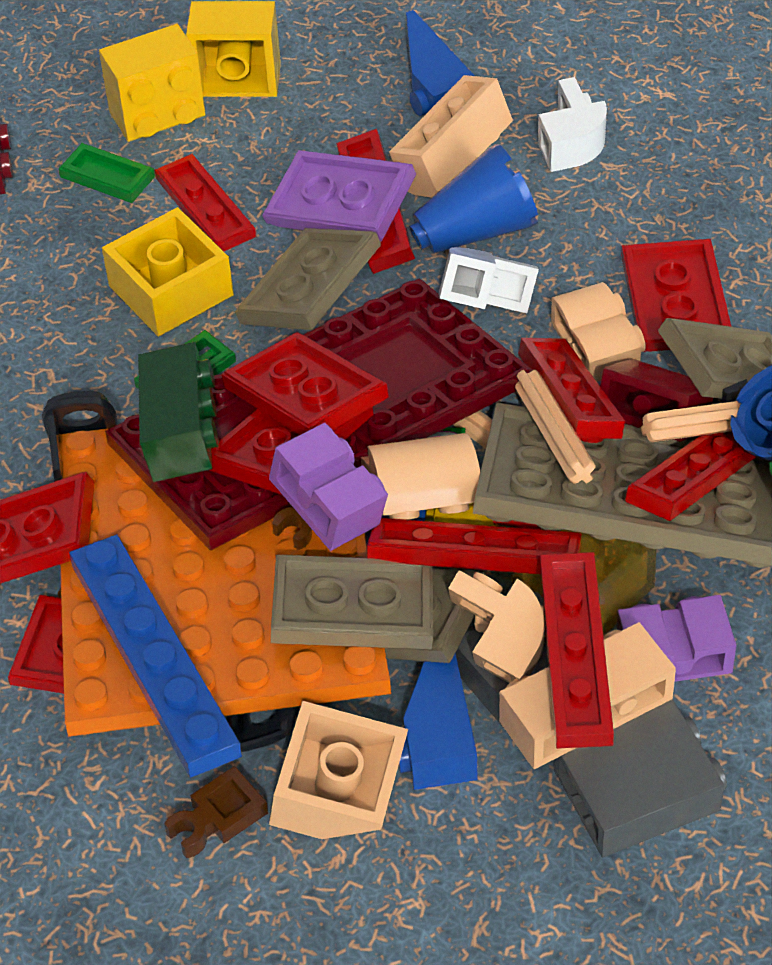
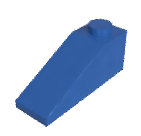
M414 10L406 12L407 45L412 87L409 97L415 113L418 116L426 115L464 75H475Z
M456 653L450 663L424 661L403 717L404 728L408 729L399 762L400 773L410 772L414 790L478 780L477 751Z

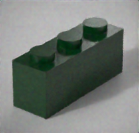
M195 342L138 354L140 445L153 482L212 469L211 448L219 447V440L212 418L217 417V410L211 388L215 387V380L209 359H200Z

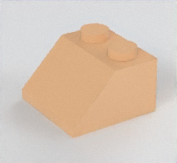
M302 701L275 789L269 825L319 839L381 830L408 729Z

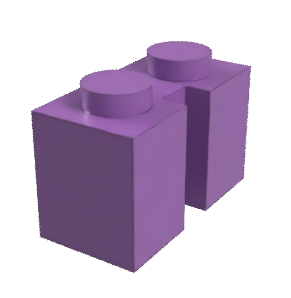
M323 423L275 448L269 480L327 548L332 551L380 525L388 493L385 491L381 480L375 474L369 473L363 465L358 468L353 465L355 460L354 453L348 442L343 438H339L326 423Z
M721 595L687 597L678 602L676 609L661 611L659 604H638L631 608L618 610L617 630L622 631L640 622L676 667L675 682L733 672L736 642Z

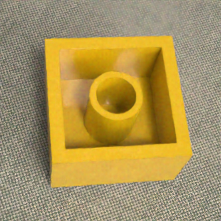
M191 1L186 36L198 54L203 97H277L281 60L275 1Z
M178 23L99 49L109 112L128 142L141 137H150L164 129L179 124H188L196 118L205 116L198 54Z
M178 207L102 247L110 288L158 337L234 295L229 256Z

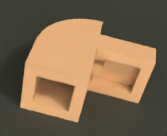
M459 570L448 587L451 602L490 623L473 650L475 664L508 683L514 679L521 680L525 675L530 676L541 657L545 641L543 612L535 594L526 584L516 579L507 596L500 594L503 590L502 586L488 576L475 572L473 577Z

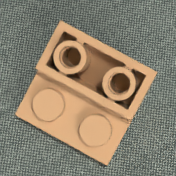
M467 433L368 446L369 456L361 457V466L363 465L369 473L375 474L381 480L385 491L388 493L382 515H389L390 519H415L420 516L419 510L439 508L440 513H460L469 510V503H474L481 472L473 442Z

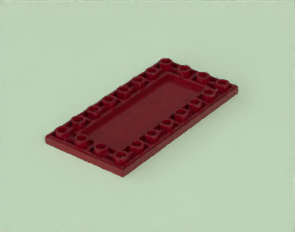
M420 278L408 281L400 288L377 299L369 300L363 306L340 317L332 318L324 325L303 334L387 383L389 398L373 406L374 415L346 439L354 453L355 460L353 465L356 468L361 466V457L369 456L368 446L428 438L516 392L515 385L519 381L517 374L522 370L526 373L533 371L450 302L440 299L439 294ZM215 375V387L211 388L216 404L217 417L212 418L216 426L218 440L220 441L257 408L224 388L222 375ZM139 414L132 415L126 418L124 422L105 431L108 445L210 551L271 520L282 509L292 507L281 494L209 470L153 482L140 445Z

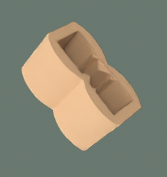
M604 282L552 297L551 321L560 338H565L596 381L602 380L603 369L607 366L630 358L641 360V352L645 351L643 333L639 326H632L627 319L625 305L621 296L618 293L613 294Z

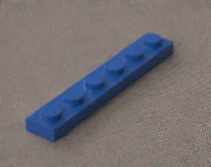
M116 534L69 552L75 573L189 777L192 778L242 757L239 740L118 535Z

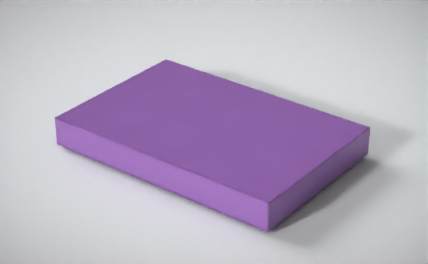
M298 150L262 216L268 224L297 230L316 228L376 232L379 240L382 241L416 176L413 165L408 163Z

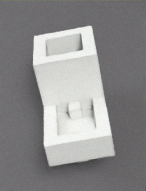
M575 77L558 80L557 111L539 114L538 145L551 172L577 167L590 162L601 153L605 144L606 103L605 101L592 103L587 92L582 93Z
M452 247L449 250L439 290V298L485 309L486 304L527 313L539 269L537 266L493 256L489 252Z

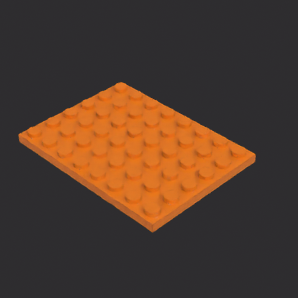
M108 429L60 434L59 446L63 479L87 472L95 483L89 544L116 534L118 535L224 716L301 706L302 701L320 704L391 694L385 648L271 643L276 555L367 558L365 533L330 551L312 530V538L309 544L303 549L297 550L294 548L293 536L300 529L296 526H289L279 536L273 534L272 522L274 518L210 551L108 445L105 433ZM71 561L60 564L64 708L68 737L160 725L75 573Z

